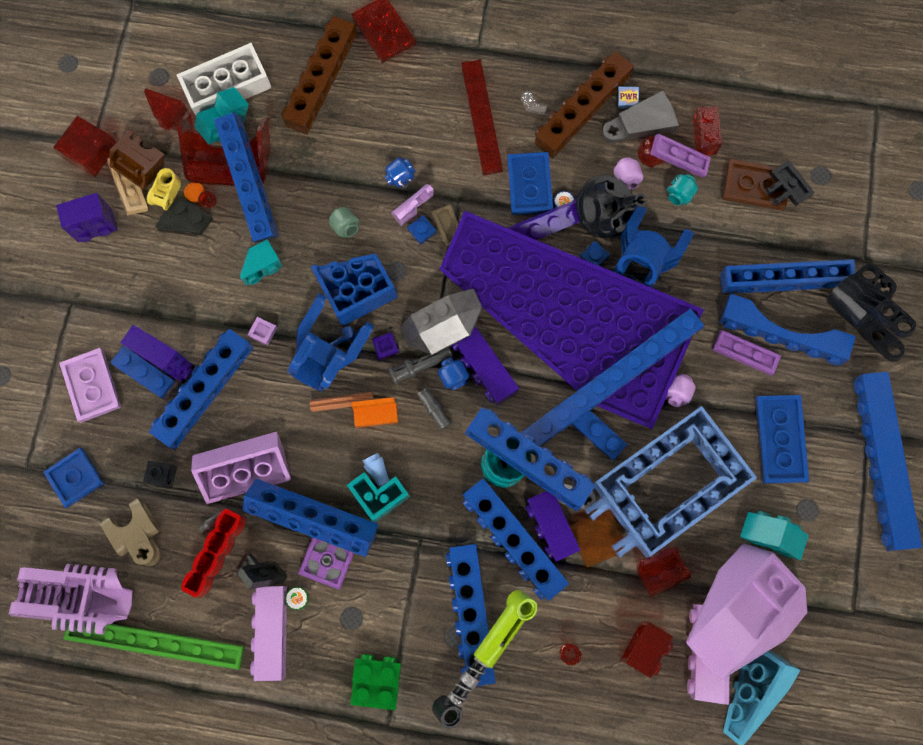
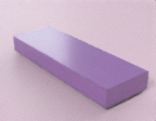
M657 134L651 150V155L703 178L707 175L711 157L668 137Z
M724 330L719 332L712 349L717 353L770 376L774 375L781 355Z

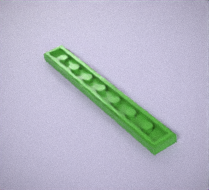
M107 624L103 635L95 634V627L92 633H87L86 628L82 633L78 632V626L75 632L69 631L68 626L63 639L237 670L241 669L245 646L118 624Z

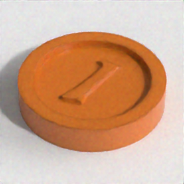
M193 182L185 187L184 195L189 202L198 203L205 197V189L200 183Z

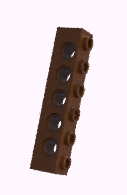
M335 16L332 17L330 23L326 24L322 39L318 40L316 51L313 56H310L305 73L303 72L300 75L299 84L292 91L288 106H285L282 111V119L286 127L308 135L357 36L355 24Z
M616 51L611 56L605 57L601 67L591 72L588 81L585 84L581 83L575 90V94L563 102L562 108L558 112L554 111L548 119L549 122L537 129L535 132V145L544 152H548L551 158H554L616 93L618 87H621L631 77L634 65ZM593 88H597V89H599L600 91H594V90H592V89H593ZM579 102H585L587 105H580ZM566 116H572L574 119H567ZM552 130H559L561 133L556 134Z

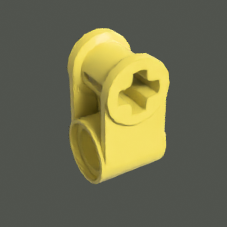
M164 168L158 172L153 186L147 195L148 204L161 206L166 211L174 202L181 187L180 179L171 169ZM169 178H172L171 182L166 183Z

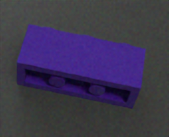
M545 491L527 500L526 511L530 519L534 517L537 526L534 528L539 539L544 538L547 545L544 547V550L549 559L553 558L554 562L580 551L555 496Z

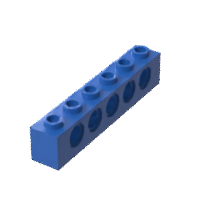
M230 113L214 119L253 242H263L266 239L278 237L279 233L241 116Z
M854 259L725 266L720 273L722 294L832 289L836 288L845 278L856 273Z
M231 329L222 333L214 349H210L206 353L203 363L192 371V377L189 381L179 388L175 399L167 403L164 409L165 412L160 418L158 417L153 421L149 433L168 447L176 450L254 347ZM226 350H231V355L223 358V353ZM213 367H218L217 373L210 375V370ZM205 384L204 390L197 393L198 385ZM187 401H191L190 408L184 410V403ZM177 418V425L170 427L171 420Z
M482 407L464 434L573 510H579L596 486L591 483L592 480L583 473L578 474L572 470L573 467L568 462L556 459L554 453L549 449L536 445L532 437L517 432V428L510 422L506 421L504 423L497 418L498 415L493 410ZM488 428H496L498 436H491L488 433ZM507 440L515 441L517 449H510L507 446ZM532 453L535 456V462L527 461L525 454ZM546 465L553 468V476L545 473L544 467ZM564 478L571 480L573 484L572 489L564 486Z
M259 479L254 480L244 495L243 511L364 557L367 556L376 537L379 525L377 523Z
M481 479L463 494L465 500L462 503L469 512L474 510L478 515L476 520L484 530L488 528L493 535L490 538L497 547L501 545L507 551L504 554L512 565L516 563L520 567L519 574L526 582L531 581L535 586L533 591L540 600L544 598L546 601L551 600L569 584L484 479ZM486 500L491 503L492 507L488 512H482L479 509L481 501ZM495 518L504 519L506 525L503 529L498 530L494 528L493 520ZM516 535L520 541L517 547L509 546L507 543L508 536ZM525 552L531 553L534 557V561L530 565H525L521 560V556ZM538 570H545L547 572L548 579L546 582L540 583L537 581L536 572Z
M476 544L449 548L450 553H446L447 567L452 566L453 575L449 576L450 589H455L456 598L452 599L453 612H458L459 621L455 622L456 634L461 635L462 644L458 645L459 657L465 660V668H461L462 675L465 670H469L468 666L471 667L470 658L488 634ZM461 563H467L470 566V572L466 576L458 574L457 567ZM465 585L471 586L474 591L469 599L463 598L460 594L461 588ZM467 608H473L476 611L477 617L474 621L465 620L463 613ZM475 631L479 634L480 640L477 644L468 643L466 637L469 632ZM489 667L485 669L486 673L480 676V682L477 686L496 683L494 668Z

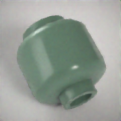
M340 207L332 211L329 218V226L339 237L349 238L358 232L359 218L348 207Z

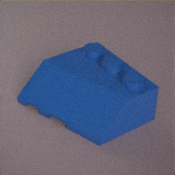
M376 254L351 258L350 261L329 262V265L311 266L342 327L398 298L395 287Z

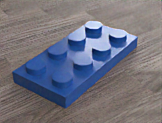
M801 395L757 396L755 402L763 484L809 482Z

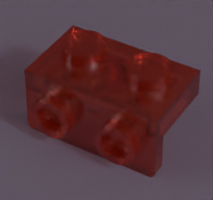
M677 547L666 548L659 555L645 558L637 565L638 576L650 597L691 578V573L679 556Z

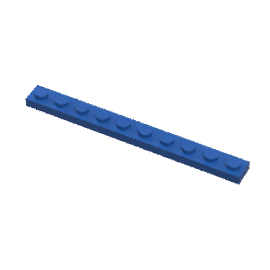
M690 308L520 434L532 437L535 440V444L541 447L703 329L704 324Z

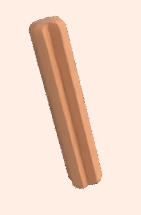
M372 392L312 399L310 400V409L312 412L351 407V402L373 400Z

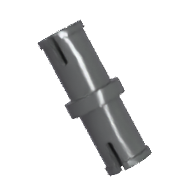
M428 387L417 394V397H419L427 409L426 413L428 416H432L440 430L452 424L441 408L442 404L436 401Z

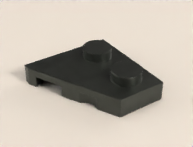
M178 195L155 227L159 231L171 230L176 233L189 232L194 235H202L213 218Z

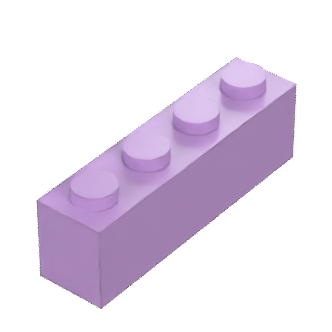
M287 586L256 588V592L252 594V604L255 605V615H252V628L255 629V638L251 640V651L254 652V661L251 662L250 672L254 676V681H281L286 679L287 604L285 597Z

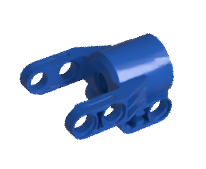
M643 206L635 209L620 237L622 256L613 272L623 276L633 260L650 269L643 284L653 288L661 273L678 265L695 232L685 229L675 248L669 246L666 239L660 234L653 231L637 230L647 211L646 207Z
M319 293L297 329L296 355L291 361L287 373L301 383L323 392L324 388L328 389L339 370L356 360L374 325L367 321L358 330L346 353L339 348L333 347L309 332L325 305L326 296Z

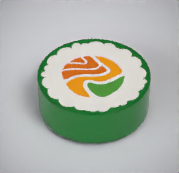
M301 587L291 588L285 597L286 604L293 610L303 609L309 602L308 592Z

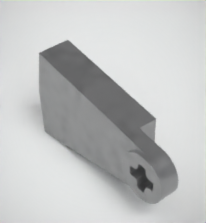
M661 91L619 113L617 118L606 123L602 130V137L608 143H617L619 141L676 132L679 124L671 103L664 91ZM610 129L617 131L615 136L612 133L608 134Z

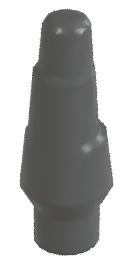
M222 511L206 519L199 527L203 534L215 528L216 519Z

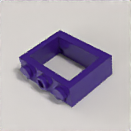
M135 325L131 326L120 342L140 358L182 384L186 379H190L195 367L176 350Z

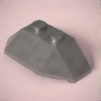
M474 289L448 295L411 314L400 326V329L408 346L434 355L471 336L483 307Z

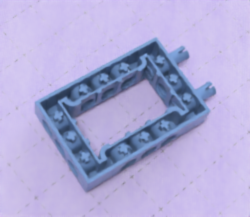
M701 406L594 483L596 485L594 488L600 495V499L585 508V511L589 514L596 510L589 516L594 521L609 509L627 532V536L612 545L614 551L623 547L616 553L618 557L621 558L636 546L644 557L647 558L651 557L753 482L757 477ZM693 441L719 476L652 524L648 520L649 516L647 513L644 514L634 501L635 497L630 495L626 488Z

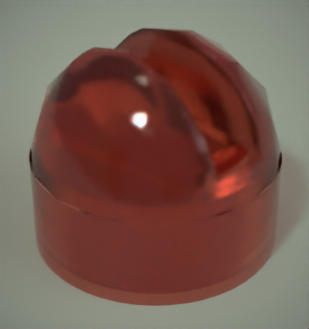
M203 191L200 193L198 201L201 206L212 208L216 205L217 198L212 192Z

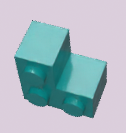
M235 87L217 92L215 106L197 113L194 127L208 145L220 142L214 119L235 113L241 116L244 124L249 104Z
M365 472L347 484L349 490L374 523L410 498V495L396 476L379 489L376 488Z
M758 511L757 514L748 512L740 537L751 544L770 548L782 556L801 560L809 535L801 530L802 527L800 525L791 523V519L778 515L777 518H773L766 512Z

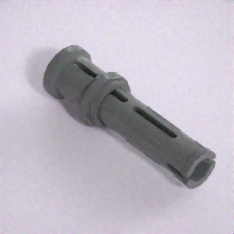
M448 347L434 355L427 354L413 361L406 360L400 366L387 369L396 386L398 382L409 377L412 379L416 376V373L451 358L452 353Z

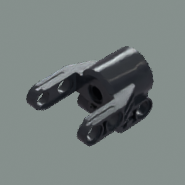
M865 264L856 273L851 274L836 286L829 295L827 304L853 326L861 337L885 359L897 362L902 359L905 347L895 336L903 338L911 336L916 329V321L891 300L897 289L896 283L874 264ZM871 271L875 274V278L867 279L863 276V272ZM882 287H883V288H887V287L890 288L889 291H887V290H885L884 292L881 291V288H882ZM889 308L892 309L894 313L892 316H884ZM907 323L910 325L911 330L901 331L898 328V324ZM880 332L883 334L884 339L880 341L875 340L872 337V333ZM892 346L897 347L900 350V354L892 355L888 352V348Z

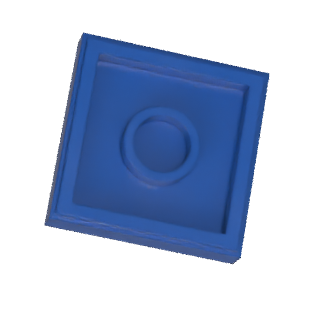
M81 447L43 471L64 508H69L105 484L88 455Z

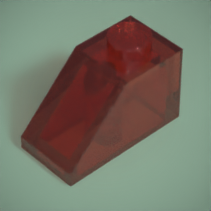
M145 88V96L159 126L166 130L173 129L179 131L188 112L183 101Z

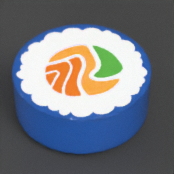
M567 191L559 192L554 198V207L556 208L575 200L574 196Z

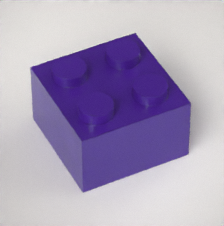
M98 193L56 205L62 229L77 242H88L94 237L107 236L118 230L112 208Z

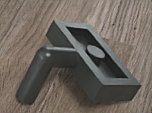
M250 553L245 556L236 573L249 590L281 584L288 577L276 561L260 564L254 555Z

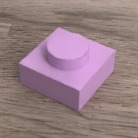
M257 317L247 336L268 346L277 330V326Z

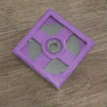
M312 538L298 574L341 590L354 553Z

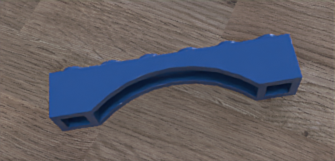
M730 294L726 299L718 322L724 324L725 328L744 331L748 336L765 338V341L768 343L785 345V348L788 350H799L805 352L809 357L823 358L832 365H842L849 360L856 336L836 329L817 334H801L788 331L768 320L751 300L734 294Z

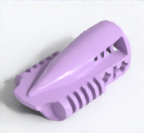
M66 564L64 572L20 568L17 578L20 582V589L17 600L11 602L9 615L52 620L53 630H58L60 627L62 631H67L69 626V631L75 632L78 626V632L83 633L86 628L87 633H92L95 627V634L103 635L107 624L128 618L132 607L133 591L121 586L117 578V569L108 568L107 573L105 567H100L98 571L97 567L92 566L89 572V566L84 565L81 570V565L76 564L74 568L72 564Z

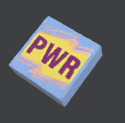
M618 87V108L628 109L639 103V87Z

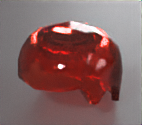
M656 135L645 138L637 150L641 163L650 168L665 163L664 160L651 155Z

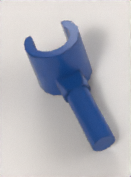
M348 326L341 329L343 336L330 343V345L335 347L344 341H352L355 337L353 328Z

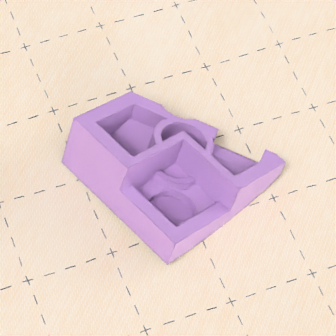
M428 184L424 185L391 212L400 226L417 215V207L433 196V188Z

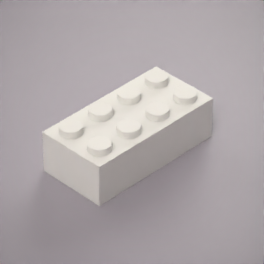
M252 43L177 74L195 115L214 107L217 92L231 87H235L244 99L272 88Z

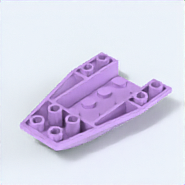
M742 544L718 570L686 643L720 681L789 637L807 614L806 588L773 552Z

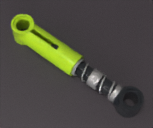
M515 590L508 596L507 607L473 654L475 661L471 667L468 666V671L465 670L459 684L456 683L457 687L453 692L450 691L447 696H440L434 701L432 705L433 714L445 728H454L461 722L463 700H467L468 693L474 691L480 682V676L486 673L485 669L493 668L523 623L535 616L537 603L524 591Z

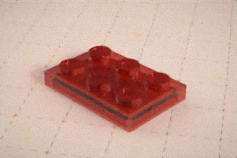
M375 0L351 14L352 19L381 63L416 45L414 37L389 0Z

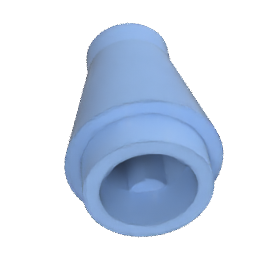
M376 453L363 460L365 465L363 467L377 483L378 487L390 481L383 456L380 457L379 453Z

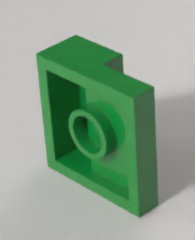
M361 654V658H355L350 705L396 710L402 662H397L396 657L384 656L383 660L374 659L375 655Z

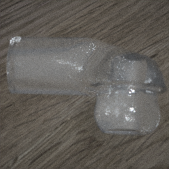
M525 91L521 96L525 109L528 112L545 115L547 105L537 103L533 92Z

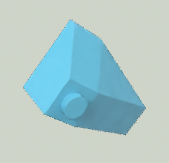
M771 650L740 669L738 682L735 681L733 689H736L733 703L729 705L723 732L738 745H744L789 691L800 669Z

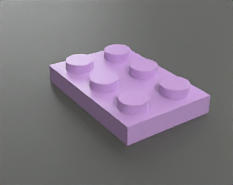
M98 348L60 362L78 422L82 423L121 408L103 349Z

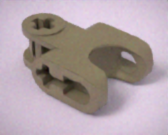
M136 498L130 502L129 507L132 511V520L127 526L121 527L117 520L109 517L101 521L100 525L119 556L122 557L130 553L135 563L145 566H153L159 562L161 551L153 536L161 530L143 500Z

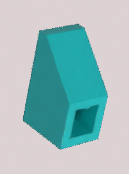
M268 239L248 250L240 274V278L246 286L258 283L262 277L275 274L279 271V268L283 267Z

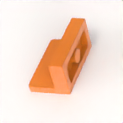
M394 397L351 402L356 428L398 423L397 404Z

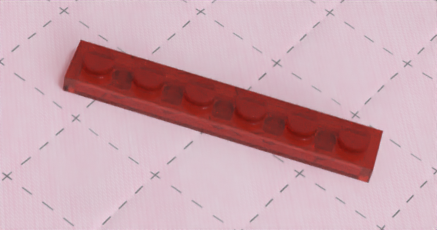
M481 59L462 62L461 68L482 175L503 172Z

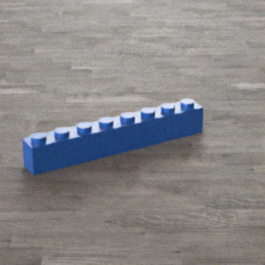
M889 372L862 374L855 378L853 387L859 400L857 409L863 422L861 431L866 438L865 453L871 465L869 474L875 487L873 496L878 503L879 511L877 518L882 525V543L886 547V551L922 548Z

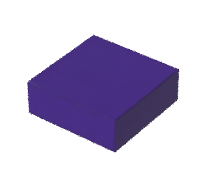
M392 332L372 339L379 360L399 353Z

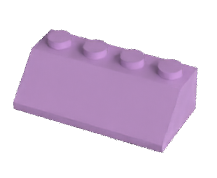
M277 432L192 455L191 471L206 504L246 493L255 479L272 485L291 480L284 448Z
M693 604V609H690L689 620L690 623H693V626L703 605ZM692 650V656L689 655L688 669L691 670V679H688L687 692L691 694L690 698L729 705L730 675L719 681Z

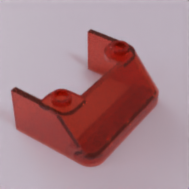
M186 112L177 124L185 178L192 183L235 186L223 148L211 147V144L208 145L198 131H193L191 112ZM268 117L263 118L256 130L257 136L253 137L250 141L263 184L267 176L270 154Z

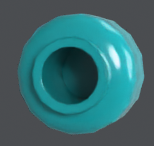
M689 174L675 176L667 187L669 201L677 206L690 203L698 191L695 178Z

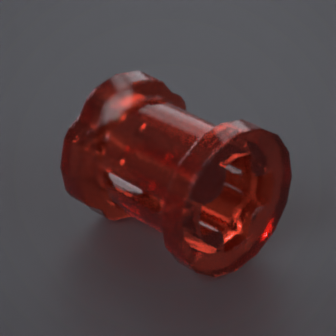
M568 643L561 647L559 656L565 664L573 666L580 662L582 653L576 645ZM573 648L576 657H571L570 661H568L565 651H570Z

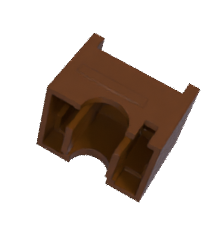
M129 130L110 149L109 166L142 190H145L157 177L158 172L163 169L164 154L155 147L152 149L142 148L143 139H140L137 135L132 140L131 136L134 132Z

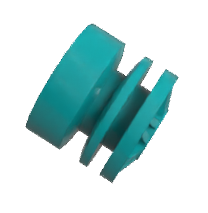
M507 440L506 443L510 449H517L515 441ZM486 449L481 459V470L489 483L496 487L507 488L514 486L524 477L522 473L507 464L506 468H503L502 460ZM526 453L527 461L531 462V453Z

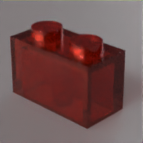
M718 106L697 107L692 118L696 151L705 155H717L722 146Z

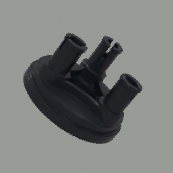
M600 175L589 179L581 187L576 200V212L582 227L589 234L598 238H611L623 232L634 209L645 206L647 200L641 201V199L646 198L642 193L631 194L628 187L616 177Z

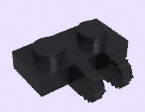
M789 160L771 172L770 176L776 183L765 191V194L769 196L781 188L784 194L775 198L773 204L777 206L789 198L795 207L815 193Z

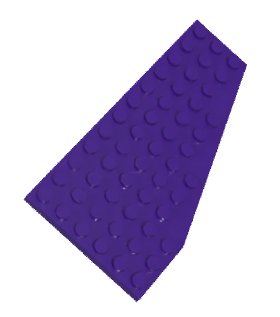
M464 211L439 269L463 291L474 289L483 309L576 391L602 374L690 308L699 319L704 311L700 307L467 211ZM692 337L597 406L649 429H653L667 397L668 389L673 383Z

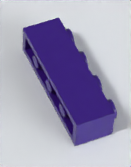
M476 326L471 336L451 346L454 351L458 350L461 354L460 360H462L466 369L471 368L474 373L472 375L474 381L478 386L482 385L486 390L484 394L490 403L494 402L496 406H499L518 393L519 387Z

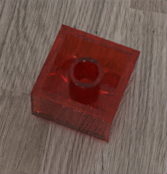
M76 116L53 149L66 161L96 177L108 161V158H110V149L116 142L108 133Z
M641 621L619 661L646 677L656 676L662 667L660 661L663 655H668L672 649L673 642L671 640L673 636L648 621Z

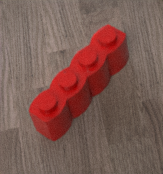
M227 508L219 514L215 522V529L205 539L204 549L197 554L192 570L186 574L182 581L181 590L195 598H203L210 591L213 577L221 571L224 557L233 549L235 537L242 532L246 523V517Z

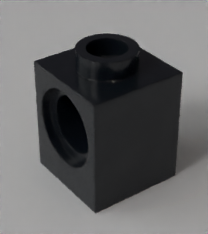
M148 460L143 482L172 489L177 467Z

